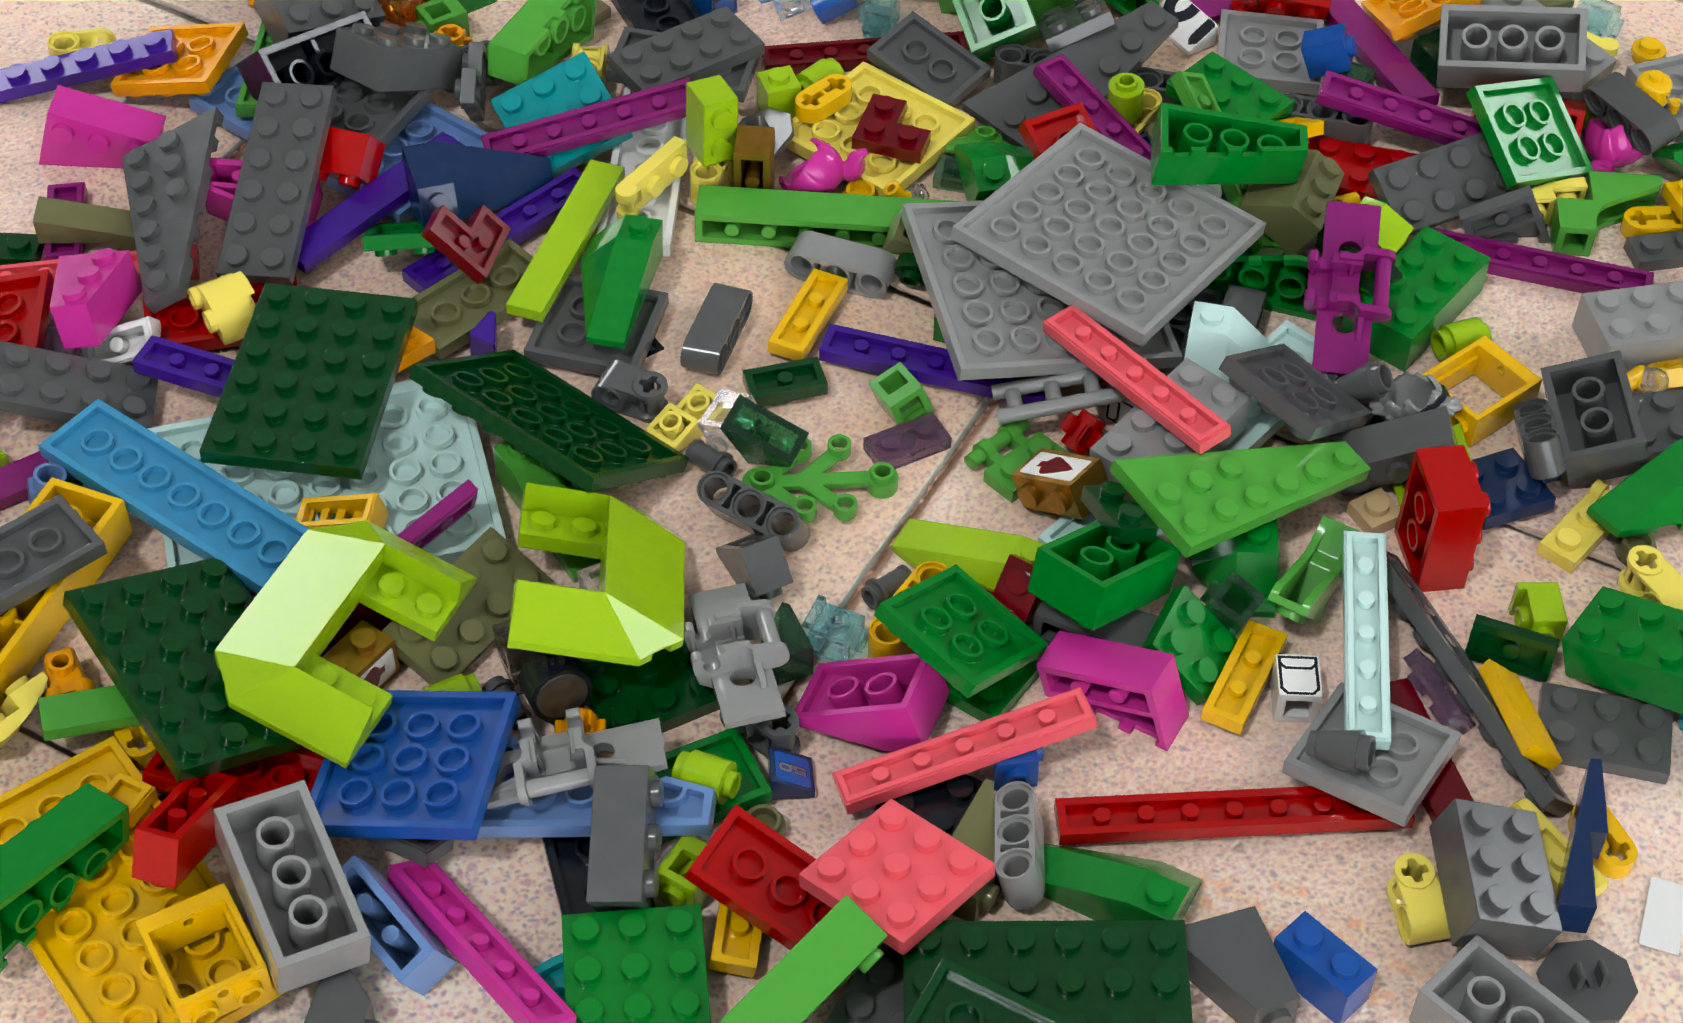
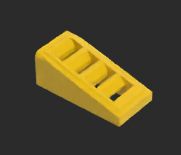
M378 493L302 498L296 521L309 529L367 520L385 529L388 510ZM316 512H321L319 521H314ZM333 514H336L335 520H332Z

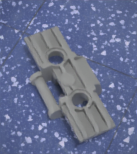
M745 583L688 595L698 634L695 633L691 622H685V643L690 651L692 668L699 685L713 688L714 694H716L725 729H733L739 726L786 717L785 708L772 668L780 667L787 663L790 653L787 645L781 642L774 621L776 616L774 604L767 599L750 600ZM761 633L763 643L750 644V640L760 639ZM741 679L754 680V682L745 686L733 684Z
M576 707L565 710L567 731L542 737L534 728L531 718L517 720L522 738L519 741L520 749L504 753L486 810L519 802L524 807L533 805L532 798L590 785L593 790L595 766L649 765L654 772L668 769L659 718L586 734L580 709ZM609 751L614 753L612 758H596V754L599 752ZM514 771L515 777L504 782L503 780L506 775Z

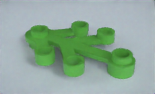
M842 434L831 436L828 440L827 450L799 474L787 473L797 463H804L811 458V441L803 436L791 438L788 442V452L770 467L750 469L742 478V482L794 508L807 523L812 522L817 516V502L831 510L838 520L850 521L856 517L857 499L851 494L837 495L829 490L830 488L866 487L867 492L871 496L879 499L892 497L898 489V473L887 462L875 463L868 471L826 473L839 461L847 460L851 455V440ZM787 490H801L807 495L795 497ZM842 506H848V507H850V508L844 509V508H841V507H842ZM801 508H808L809 510L804 511V510H800V509H801Z

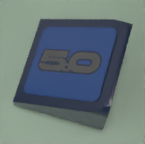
M768 747V770L772 800L814 798L815 786L812 758L780 748Z

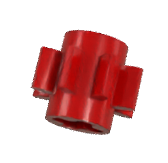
M1082 409L1078 416L1068 412L1059 425V428L1066 433L1061 442L1079 455L1087 456L1090 448L1104 436L1102 432L1107 424L1085 409Z

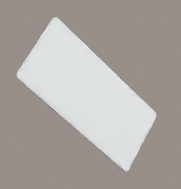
M1651 877L1638 943L1673 955H1679L1683 934V885Z

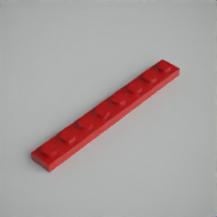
M1313 786L1055 798L1054 803L1059 845L1412 828L1415 821V814H1413L1407 825L1402 827Z

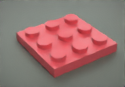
M890 799L800 872L799 887L831 908L847 894L888 935L883 943L904 956L995 876V863L895 800Z

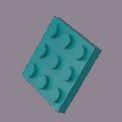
M583 51L490 99V102L504 128H509L612 99ZM631 132L545 156L550 158L553 178L629 140L633 135Z

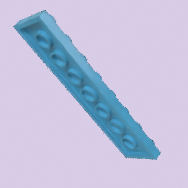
M100 399L95 400L38 445L43 458L51 463L61 465L68 474L95 491L123 499L128 512L204 560L214 558L223 561L227 568L238 576L243 585L257 594L303 534L309 529Z

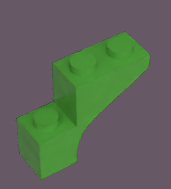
M1589 171L1586 178L1588 189L1584 199L1556 197L1549 222L1552 252L1589 257L1598 230L1621 223L1625 211L1630 207L1656 205V200L1663 183L1662 176Z
M1323 515L1304 553L1275 583L1267 600L1278 604L1275 612L1303 625L1306 624L1308 618L1320 622L1339 579L1342 578L1343 532L1358 530Z

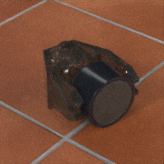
M510 620L492 626L498 655L508 678L514 684L513 691L517 693V696L525 695L537 717L555 725V720L565 719V710L576 707L584 708L588 704L592 696L593 684L578 658L507 648Z

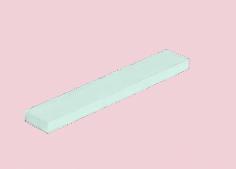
M1344 531L1342 537L1344 730H1365L1366 735L1375 736L1376 750H1389L1391 745L1386 534Z

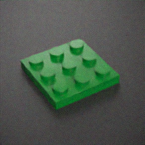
M1553 77L1477 85L1466 92L1508 190L1523 188L1528 185L1537 186L1568 178H1586L1589 171H1594Z
M957 564L884 600L879 604L874 614L892 634L898 636L924 662L934 668L954 689L961 692L967 699L1040 658L1049 645Z
M701 904L561 915L565 1003L577 1015L576 1023H711Z

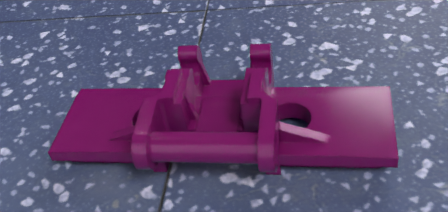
M1327 201L1322 257H1319L1318 250H1310L1308 252L1307 267L1309 273L1307 289L1304 293L1305 311L1316 315L1312 366L1322 374L1343 376L1369 361L1372 322L1383 323L1391 320L1392 310L1388 308L1391 266L1396 263V252L1378 248L1381 206ZM1345 246H1352L1359 252H1339V250ZM1361 270L1375 271L1372 305L1360 302V294L1358 292ZM1340 316L1348 317L1354 323V329L1349 333H1340L1334 329L1332 321Z

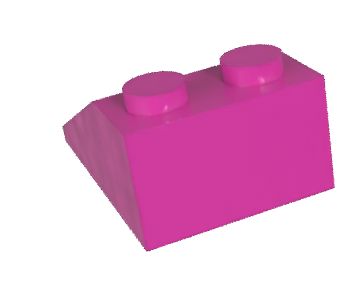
M917 653L826 662L818 664L795 712L799 717V727L883 751H897L930 738L950 690L944 677L928 663L924 662Z

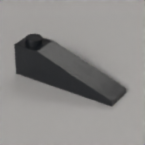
M365 10L257 50L238 63L236 66L251 96L258 101L262 82L338 87L343 82L345 76L330 69L337 27H352L353 23L356 22L372 26Z

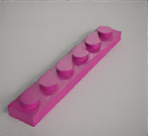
M411 860L389 866L387 880L514 1023H576L577 1015L435 862L428 867L421 866Z

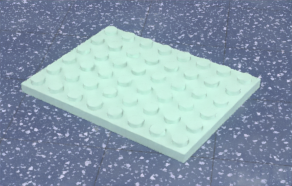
M413 380L393 384L362 480L204 463L296 520L302 498L378 493L388 510V519L384 530L396 536L469 479L478 488L475 507L422 549L452 564L490 527L506 539L476 421L470 417L457 414L451 409L452 405L441 398L432 397L424 393L423 387ZM212 417L147 429L202 462L199 450ZM316 512L314 521H319L321 512ZM333 514L332 520H335L336 514ZM163 534L168 568L204 560ZM245 586L254 599L257 593Z

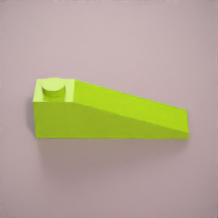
M910 518L891 545V551L914 569L927 561H937L943 563L948 568L957 564L976 582L994 590L1010 554H1016L1034 563L1037 548L1045 544L1023 535ZM1039 599L1037 603V606L1033 612L1028 627H1030L1031 623L1034 620L1035 612L1038 609L1040 603L1042 602L1041 599Z

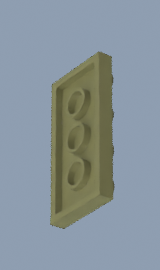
M511 239L504 242L488 277L479 284L474 282L461 269H458L412 297L417 298L418 312L413 326L435 339L436 352L433 354L438 359L442 360L470 343L469 333L488 312H496L497 325L513 316L507 314L506 303L533 256Z
M492 527L486 530L452 563V565L477 577V581L435 642L393 620L382 630V632L395 639L398 657L429 685L459 673L463 674L509 628L514 583L517 582V579L547 584L553 582L551 578Z

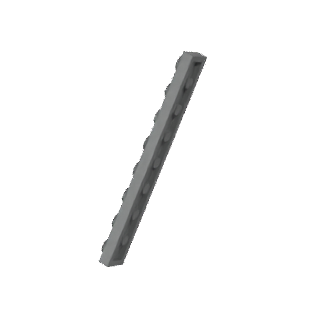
M1387 551V591L1389 590L1394 597V600L1391 602L1393 608L1402 618L1407 621L1410 620L1416 629L1412 632L1416 641L1427 651L1431 650L1437 661L1434 662V666L1443 678L1453 682L1459 690L1456 694L1457 700L1471 714L1475 713L1481 724L1478 726L1480 733L1493 746L1497 745L1504 755L1501 758L1503 766L1516 779L1520 778L1526 786L1525 797L1541 812L1547 811L1562 818L1573 809V803L1549 769L1547 770L1521 755L1478 669L1398 556Z

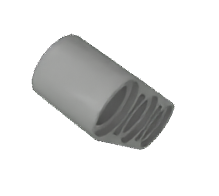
M803 231L797 236L787 254L784 266L791 276L803 281L807 280L813 268L848 278L847 292L876 299L886 293L895 275L894 269L897 259L884 249L814 231Z
M1022 781L1005 784L995 795V870L1006 902L1016 909H1027L1035 906L1041 901L1045 893L1044 822L1033 788L1028 783Z

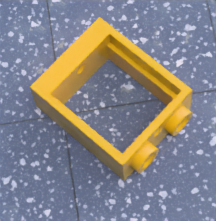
M1487 336L1481 337L1421 374L1423 376L1431 374L1447 390L1475 375L1504 397L1479 414H1476L1463 404L1462 410L1454 412V415L1450 416L1453 425L1460 423L1466 444L1469 447H1472L1514 420L1513 406L1521 401L1537 398L1543 380Z
M225 883L135 921L143 948L179 1023H213L218 1017L240 1007L252 1006L258 1003L264 996L274 992L267 966ZM228 927L248 969L183 998L163 955Z

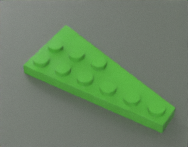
M1346 441L1204 452L1200 455L1198 453L1115 459L1109 471L1183 556L1187 558L1366 480L1371 468Z

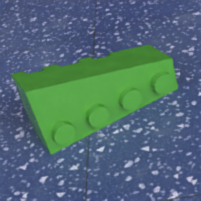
M528 0L489 42L486 49V59L488 60L487 75L519 85L552 68L572 53L573 43H580V46H583L594 38L597 0Z

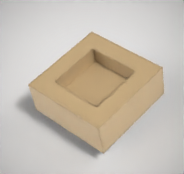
M1381 487L1348 501L1346 513L1363 532L1384 533L1395 528L1400 508Z

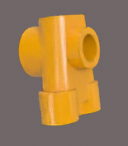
M68 647L45 654L44 667L48 680L47 689L43 692L42 697L96 688L94 680L86 678L73 648Z

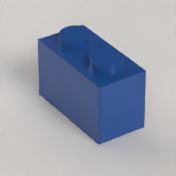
M1304 911L1275 937V948L1297 992L1332 1022L1344 1023L1369 999L1378 969L1308 912Z

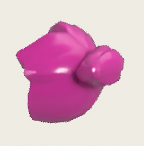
M1589 119L1585 130L1584 143L1588 155L1593 160L1591 165L1594 171L1615 172V168L1630 165L1643 156L1642 153L1631 145L1622 124L1609 128L1599 119Z
M811 138L810 141L816 145L818 150L813 153L809 160L798 165L785 177L779 176V184L783 190L833 193L843 180L855 182L862 176L866 165L864 158L869 152L866 148L852 151L847 159L843 161L840 154L831 144L821 139Z

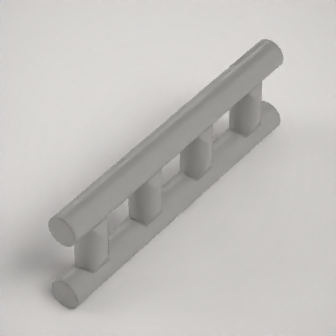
M1090 368L1068 374L1037 376L991 385L993 400L1006 398L1008 406L1007 408L996 410L999 425L1129 401V399L1114 387L1101 390L1099 380L1104 379ZM1078 384L1084 385L1086 393L1062 397L1060 388ZM1045 392L1046 400L1023 404L1021 395Z

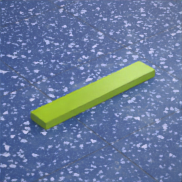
M590 159L507 301V314L539 322L544 321L615 196V187L625 178V167Z

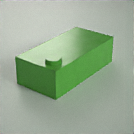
M846 894L718 1023H806L859 969L865 974L884 955V952L878 947L888 935Z

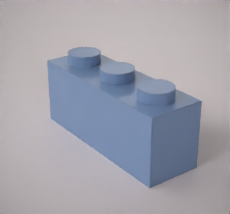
M353 855L342 866V869L371 935L370 948L400 984L424 996L458 962L384 875L374 866Z

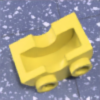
M241 271L228 273L187 289V294L193 308L203 311L204 323L211 334L216 332L224 345L244 338L256 305L251 297V294L255 292Z

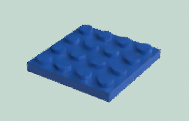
M385 690L393 695L391 705L348 767L344 768L325 757L311 791V797L328 837L476 841L520 706L517 693L496 691Z

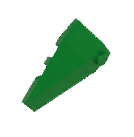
M625 214L590 238L580 261L587 343L620 349L625 348L663 257L662 220L642 215Z
M1044 843V898L1093 920H1183L1202 885L1203 879L1162 861Z

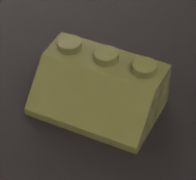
M1308 150L1296 184H1248L1238 208L1266 222L1264 233L1289 254L1294 255L1322 229L1325 222L1327 201L1334 200L1345 172L1340 169L1333 159L1324 156L1320 151Z

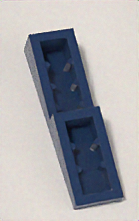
M1590 758L1581 781L1556 894V904L1562 930L1567 932L1587 933L1597 909L1592 858H1599L1609 833L1601 759Z

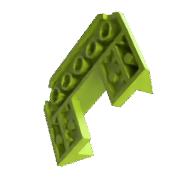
M527 482L521 502L517 547L600 559L599 591L517 579V582L514 583L507 648L641 666L651 661L652 655L655 652L664 648L671 652L682 647L684 641L685 541L645 512L611 495L588 493L586 491Z
M367 520L308 529L214 650L218 670L220 669L228 706L328 760L347 768L390 707L393 695L320 657L323 651L359 603L435 642L476 584L477 577Z

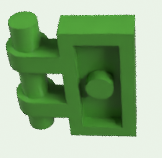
M1028 420L1001 425L997 429V434L990 439L983 438L972 447L973 451L964 457V461L970 469H975L980 464L987 467L984 470L983 482L1011 503L1018 499L1017 489L1011 474L1041 448L1067 452L1040 431L1029 439L1025 437L1023 433L1030 429ZM1007 446L1012 451L1003 457L998 451Z

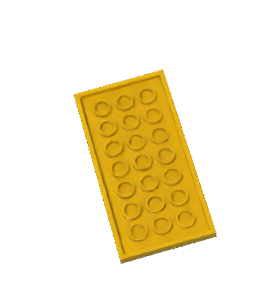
M114 735L0 795V845L6 843L25 829L31 821L40 818L55 807L65 796L71 795L86 783L102 791L118 771L142 781L141 773ZM158 797L134 827L129 829V841L89 882L83 878L77 882L69 903L59 913L51 909L34 926L37 928L38 934L27 945L77 1023H179L143 948L135 921L215 887L219 883L203 860L176 889L156 887L150 882L132 878L134 830L161 803ZM241 915V917H242V919H243V921H244V923H245V925H246V927H247V929H248L250 935L252 936V938H253V940H254V942H255V944H256V946H257V948H258V950H259V952H260V954H261V956H262V958H263V955H262V953H261V950H260V948H259V945H258V943H257V940H256V938H255V935H254V933H253V930L251 929V927L248 925V923L246 922V920H245V919L243 918V916ZM228 927L163 955L183 998L248 969ZM269 973L273 993L264 996L258 1003L252 1006L240 1007L218 1017L213 1023H236L285 993L278 995Z

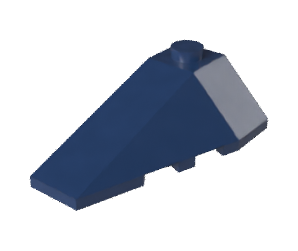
M441 141L401 147L413 220L423 226L427 225L434 210L441 205H445L459 219L472 216L474 210L483 204L491 211L510 206L553 180L549 157L451 144Z

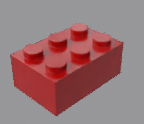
M1464 445L1416 449L1394 532L1407 569L1422 592L1464 588L1468 573L1474 568L1476 546L1482 541L1484 519L1490 515L1491 505L1487 492H1482L1478 482L1477 465L1474 461H1470Z

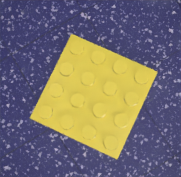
M863 61L846 75L852 81L851 102L818 123H803L795 116L792 119L795 136L785 148L809 160L813 153L818 150L810 139L817 138L831 144L840 154L842 160L845 161L848 155L856 150L851 149L852 136L873 93L906 100L907 112L901 124L931 130V141L920 164L874 153L866 155L864 158L866 164L865 171L859 179L872 183L878 196H886L883 189L888 182L896 180L904 189L909 187L947 154L946 146L948 143L958 137L966 136L971 130L975 129V118Z

